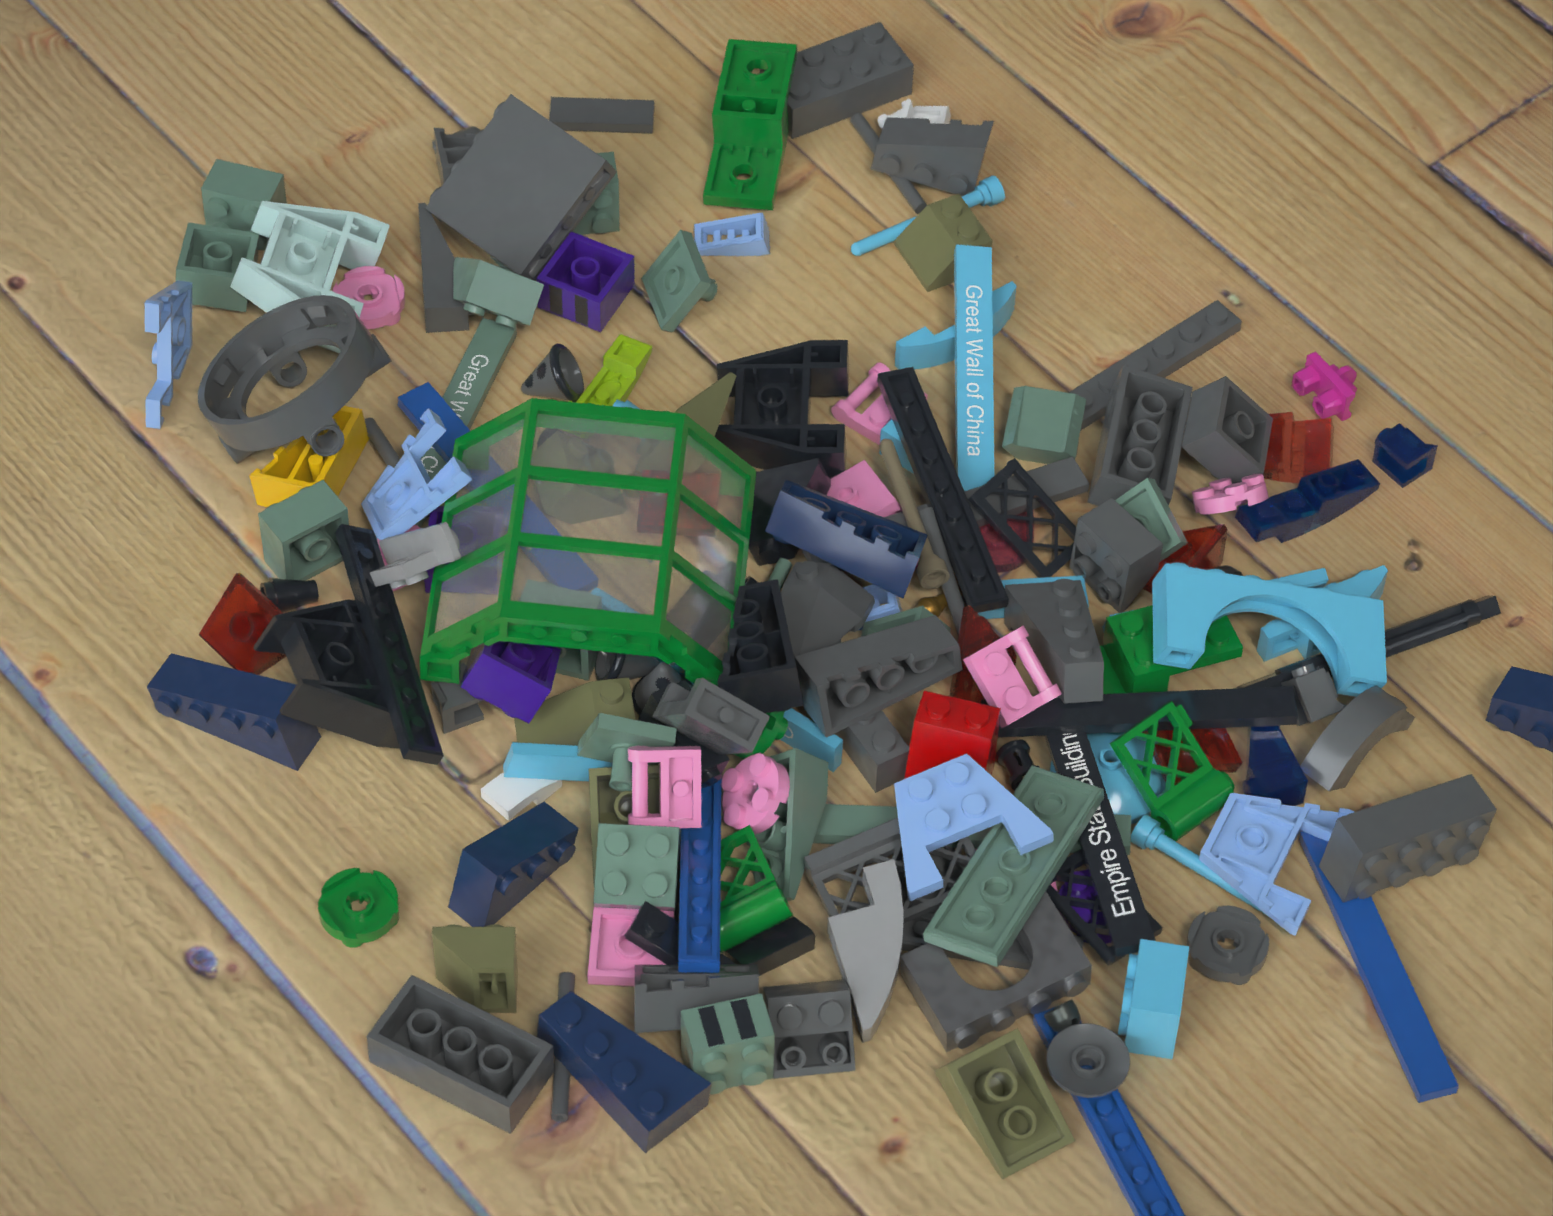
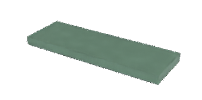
M1032 765L1013 795L1052 830L1054 842L1020 855L1004 824L999 823L992 826L924 930V942L998 967L1103 801V788Z

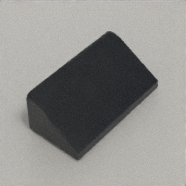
M792 917L725 951V955L736 964H758L759 976L814 950L815 934L812 929L796 917Z

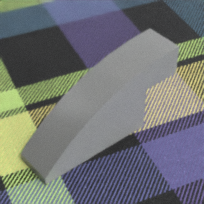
M894 859L863 867L862 883L870 906L828 917L827 932L842 980H845L850 989L851 1008L862 1043L870 1041L877 1031L889 1006L898 976L902 953L904 911L901 884Z

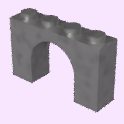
M1046 891L1016 937L1029 957L1031 967L1025 977L1011 987L1002 990H983L968 984L958 975L944 950L930 943H926L900 956L901 976L946 1052L957 1047L960 1049L967 1048L974 1044L980 1036L993 1030H1005L1016 1019L1029 1013H1041L1052 1002L1064 996L1074 997L1082 993L1091 984L1092 965Z

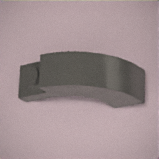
M1373 686L1355 697L1336 715L1316 740L1299 770L1328 791L1345 788L1368 752L1388 734L1408 730L1415 717L1406 711L1408 707L1401 700L1391 696L1380 687Z

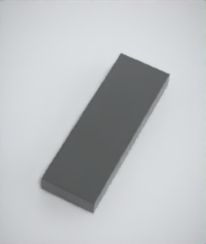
M551 97L549 121L564 131L653 134L654 100Z

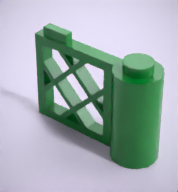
M1173 701L1161 706L1109 744L1151 810L1150 817L1160 822V828L1165 830L1164 835L1174 841H1178L1222 809L1230 793H1234L1235 785L1227 773L1213 768L1189 729L1193 722L1181 704L1175 706ZM1165 715L1174 727L1172 741L1156 737L1158 720ZM1148 728L1147 734L1141 733ZM1133 738L1146 741L1143 761L1133 759L1125 746ZM1155 744L1171 748L1168 768L1152 764ZM1180 750L1189 752L1198 766L1190 773L1177 770ZM1151 771L1167 775L1165 791L1156 796L1149 785ZM1176 777L1181 778L1178 782L1175 783Z
M750 825L721 840V875L726 866L739 868L733 883L721 881V890L728 892L724 901L720 902L721 953L794 916ZM749 841L751 846L744 859L730 857L734 848ZM680 870L678 871V879H679V882H680ZM750 870L764 873L766 879L752 886L743 885Z

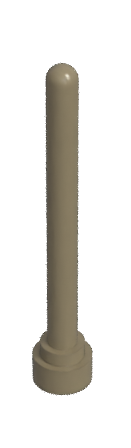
M883 439L879 444V448L908 527L927 534L894 443L890 439ZM927 537L916 572L921 586L933 589L946 583L950 578V574L945 561L934 554Z

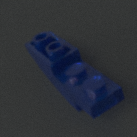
M1357 459L1301 477L1297 488L1270 496L1258 504L1239 506L1235 518L1256 542L1276 536L1283 543L1304 535L1344 514L1378 490L1380 483L1363 463Z

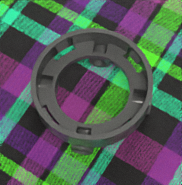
M329 295L304 297L265 313L244 327L226 343L214 357L203 375L198 390V405L205 418L219 435L221 443L237 464L256 451L278 447L304 436L315 453L321 456H331L336 454L344 444V435L333 415L354 396L366 378L392 362L376 336L370 334L348 302L339 297ZM337 324L336 327H321L326 325ZM318 345H331L340 349L341 353L332 366L306 391L288 403L267 413L254 417L247 416L246 404L249 395L258 381L269 370L279 384L285 387H294L303 382L307 375V366L299 353L300 350ZM294 362L291 367L282 369L287 363ZM329 429L324 435L317 436L321 431Z

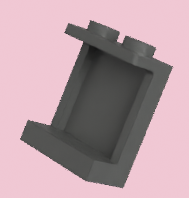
M697 678L691 691L676 683L668 684L652 717L669 727L677 728L676 731L716 754L722 755L753 752L770 716L706 679Z

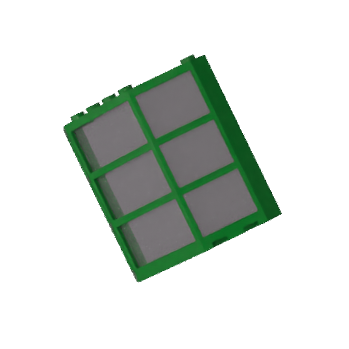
M531 398L455 439L452 457H456L465 464L472 480L445 501L442 523L447 522L449 527L456 533L460 544L458 550L461 558L434 567L420 653V680L459 684L461 659L470 656L472 648L482 643L490 646L498 641L658 657L666 664L674 662L684 669L685 678L693 684L697 678H704L718 686L719 674L723 673V656L728 651L729 630L733 629V613L739 586L745 585L756 469L686 414L634 409L631 407L595 405L592 403L557 401L554 399Z

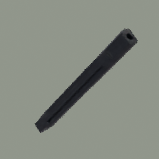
M1487 595L1476 600L1469 599L1385 630L1386 658L1475 626L1484 619L1501 614L1496 596ZM1321 653L1279 668L1273 674L1237 686V688L1280 687L1282 682L1293 678L1292 670L1311 663L1314 664L1315 670L1324 668L1325 672H1329L1331 678L1333 676L1326 659Z

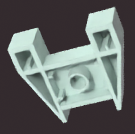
M262 201L250 230L269 238L261 263L259 264L242 257L230 287L265 312L304 297L329 295L339 297L348 302L360 317L364 303L330 291L338 264L349 269L375 266L390 225L357 212ZM337 324L326 325L321 327H336ZM318 345L336 353H341L340 349L335 346Z

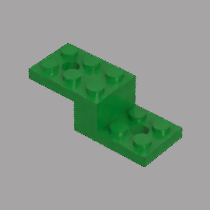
M728 39L712 111L714 146L703 192L704 205L773 210L789 134L787 102L797 58V44ZM754 69L765 70V72L761 74L751 73ZM740 174L751 175L746 180L737 179Z
M1153 605L1106 617L1103 645L1100 646L1104 660L1103 694L1168 691L1171 675L1242 657L1243 646L1226 615L1217 619L1209 626L1205 640V651L1191 669L1153 663Z

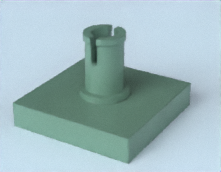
M679 230L642 277L660 328L669 332H673L699 299L709 302L714 299L717 293L718 286L715 283L716 281L709 278L692 233Z
M1146 478L1115 500L1163 543L1160 562L1188 543L1155 479Z
M599 713L579 740L577 756L611 762L610 788L618 791L632 790V762L628 761V747H672L675 744L677 728ZM648 762V765H658L660 762Z

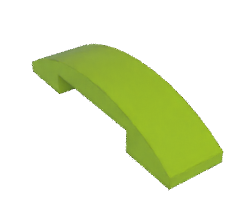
M620 334L604 354L603 367L576 403L613 406L617 399L625 402L652 353V346ZM563 432L583 441L590 440L596 436Z

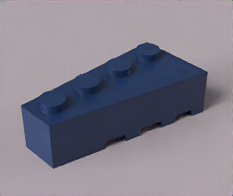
M171 653L147 685L154 706L162 715L171 717L296 771L300 769L321 738L317 726L284 716L280 712L281 707L297 684Z

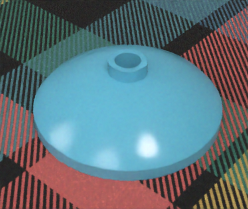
M1125 732L1087 734L1113 814L1131 815V824L1139 822L1145 814L1149 816L1151 810L1109 744ZM1133 738L1125 744L1133 759L1144 760L1146 741ZM1154 748L1152 764L1166 767L1161 755ZM1051 761L1050 771L1056 773L1053 761ZM1151 771L1149 785L1156 796L1165 791L1167 775Z

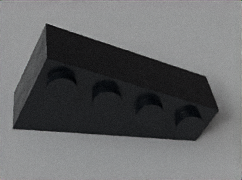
M778 579L739 586L733 613V629L729 630L728 651L723 656V673L719 674L718 687L763 713L783 712L794 707L804 706Z

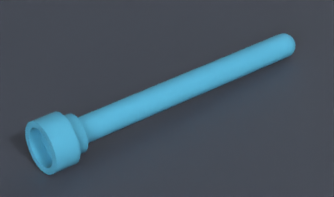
M992 175L979 181V185L974 188L973 192L961 197L969 208L978 204L991 207L1005 200V193L999 179ZM917 216L853 243L851 246L852 254L860 256L895 241Z
M1145 814L1136 824L1131 834V842L1143 850L1147 847L1151 850L1157 848L1265 914L1199 860V855L1164 835L1165 830L1160 828V822Z

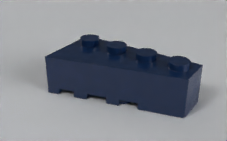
M789 480L785 481L780 490L765 530L772 534L773 538L784 544H792L902 599L905 596L928 537L925 533Z
M572 991L539 1014L537 1038L553 1045L554 1056L645 1154L708 1105L712 1086L711 1082Z

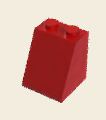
M924 690L914 719L904 779L965 754H968L992 775L996 759L1001 708Z

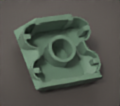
M1029 386L1015 387L1002 447L1018 460L1051 464L1072 456L1075 459L1078 451L1086 399L1073 393Z

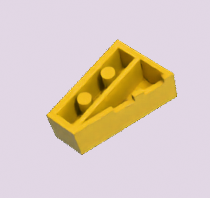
M343 406L333 415L344 435V444L334 455H318L304 436L293 440L286 448L280 446L273 453L274 459L262 470L256 468L249 475L257 505L268 507L298 493L304 487L312 486L321 480H324L338 497L369 440L362 409ZM329 429L321 431L317 436L324 435Z

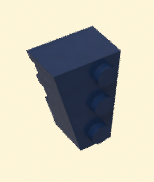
M1511 666L1492 696L1486 721L1503 731H1509L1530 741L1536 747L1553 752V676Z
M544 801L463 848L448 908L472 927H486L495 924L561 865L566 864L572 858L576 850L574 844L579 828Z

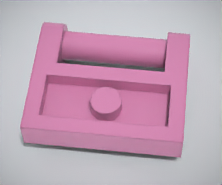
M876 363L869 370V376L845 400H839L831 409L836 420L878 445L880 444L881 429L892 419L883 395L881 394L862 414L855 410L879 386L877 383L878 373L890 371L882 363Z
M1024 625L963 659L988 705L1001 708L999 721L1001 728L1008 726L1062 694L1057 683L1053 685L1029 644L1026 638L1029 634ZM1012 645L1039 691L1033 697L1006 651Z
M700 746L628 747V761L632 762V813L628 814V825L701 828ZM648 762H660V814L648 813Z

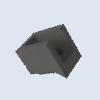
M461 663L459 684L436 681L431 683L432 700L442 717L444 734L484 720V714L478 705L483 700L472 697L468 691L460 687L466 668L465 663Z
M1313 663L1292 670L1293 678L1281 683L1282 686H1293L1298 714L1297 726L1308 722L1312 723L1340 712L1346 706L1336 700L1338 694L1329 672H1325L1324 668L1315 670Z

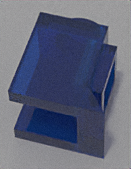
M1399 423L1393 428L1384 429L1376 437L1372 462L1400 487L1404 488L1433 469L1438 445L1425 444L1412 431Z

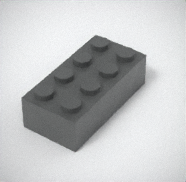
M881 22L797 52L787 102L788 135L791 139L845 120L856 113L866 112L912 94L914 64ZM760 69V74L765 72V70Z
M1122 366L1109 393L1087 503L1099 506L1110 498L1116 500L1146 478L1155 479L1169 505L1172 499L1193 387L1129 366Z
M1466 775L1337 818L1319 867L1343 903L1356 898L1366 899L1379 890L1391 886L1398 888L1412 879L1424 875L1434 876L1444 868L1456 864L1466 865L1472 862L1479 855L1480 847L1490 830V824L1497 809L1473 775Z
M413 975L409 977L367 1035L370 1063L510 1134L554 1073L553 1045Z

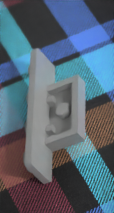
M443 522L380 540L379 544L388 565L370 572L375 587L390 584L391 589L422 581L429 577L426 570L461 558L458 550L460 546L458 537L449 527L448 523Z

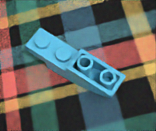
M1384 565L1372 570H1363L1352 578L1339 583H1330L1324 588L1349 595L1364 594L1369 598L1379 600L1383 594L1388 570ZM1282 619L1272 620L1264 627H1261L1257 652L1264 662L1295 649H1298L1304 659L1321 653L1306 634Z

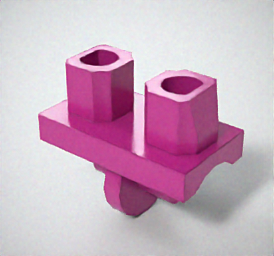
M1315 351L1307 355L1305 367L1293 374L1292 388L1300 396H1304L1312 391L1317 394L1313 398L1312 406L1314 412L1321 419L1336 415L1341 421H1344L1351 417L1349 406L1355 398V392L1357 391L1356 386L1353 384L1357 377V372L1347 365L1338 368L1335 364L1329 366Z

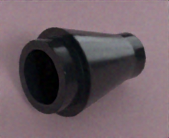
M269 578L268 582L260 584V600L265 613L282 614L309 603H316L319 599L315 580Z

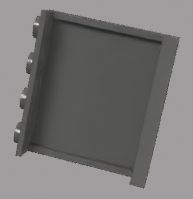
M510 94L506 101L497 106L493 118L486 128L476 134L472 146L465 156L453 165L451 174L444 184L432 193L426 209L440 222L446 223L514 273L536 281V278L569 233L573 232L617 171L606 159Z

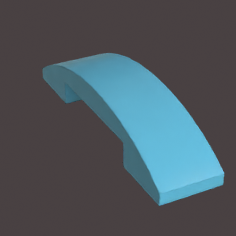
M1013 281L992 291L993 337L1005 326L1014 311L1017 285ZM955 325L936 335H933L925 326L896 341L895 367L897 369L908 367L923 369L955 360Z

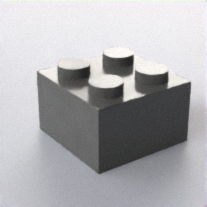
M1225 376L1192 392L1182 448L1209 470L1214 477L1218 479L1231 478L1232 484L1242 482L1241 478L1253 474H1264L1273 418Z

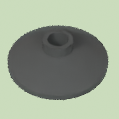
M1076 1024L1060 1031L1053 1038L1047 1051V1067L1053 1080L1065 1091L1081 1097H1100L1115 1091L1123 1084L1129 1072L1130 1055L1123 1040L1108 1028L1096 1024ZM1089 1065L1093 1067V1069L1087 1070L1081 1068V1066Z

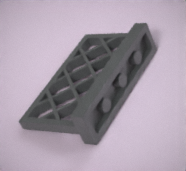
M898 817L804 857L805 875L811 886L815 887L829 917L839 914L835 905L842 907L840 914L846 913L848 910L853 911L866 907L851 902L857 885L863 886L861 877L863 867L871 863L878 864L894 859L897 870L905 873L904 863L897 861L902 850ZM969 836L959 840L955 852L943 848L929 852V854L952 860L946 876H941L944 888H941L939 895L932 899L920 897L913 901L909 900L907 892L901 890L902 900H905L903 924L934 911L941 906L950 892H946L947 887L952 888L956 883V880L951 879L957 862L967 865L976 852ZM962 848L964 849L967 856L960 854ZM857 870L855 875L850 873ZM836 878L852 883L846 899L830 895L824 884ZM911 902L914 903V904H917V905H915V906L909 908L910 905H911Z

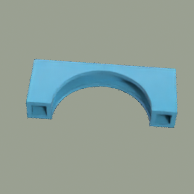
M1166 563L1152 580L1153 663L1191 669L1205 651L1206 635L1211 623L1233 613L1258 612L1278 617L1292 624L1314 642L1329 665L1337 694L1357 697L1373 686H1378L1382 689L1387 683L1383 600L1372 599L1364 594L1349 595L1333 592L1329 588L1314 589L1297 586L1296 583L1289 581L1274 582L1262 580L1255 575L1239 576L1227 574L1220 569H1198L1189 567L1184 563Z

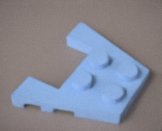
M178 280L145 301V332L157 334V342L152 350V363L157 364V381L146 397V427L160 429L164 422L162 405L170 406L173 398V379H180L192 348V282Z
M429 408L420 418L425 424L416 437L408 435L401 445L405 453L394 468L391 465L385 468L361 503L371 527L379 540L405 533L472 480L465 464L454 456L432 480L430 479L421 461V457L444 434L446 428L440 417Z
M968 754L894 783L907 895L910 901L944 888L943 878L929 852L996 824H1004L1020 855L1054 842L1052 830Z
M1230 793L1200 852L1199 860L1287 932L1296 936L1309 910L1311 900L1279 887L1274 883L1300 831L1329 842L1337 818L1354 813V811L1340 808L1339 812L1320 810V805L1305 803L1304 807L1283 805L1280 799Z

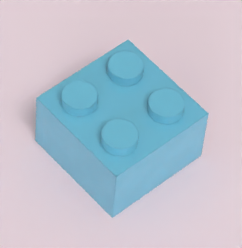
M1140 939L1138 955H1129L1118 1035L1126 1036L1125 1045L1129 1053L1173 1059L1190 946Z

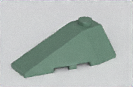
M797 748L770 756L787 769L790 781L789 796L786 804L779 803L774 813L779 815L776 822L766 831L755 834L787 902L795 900L805 869L804 857L810 854L827 801L829 762ZM753 871L755 884L766 879L764 873Z

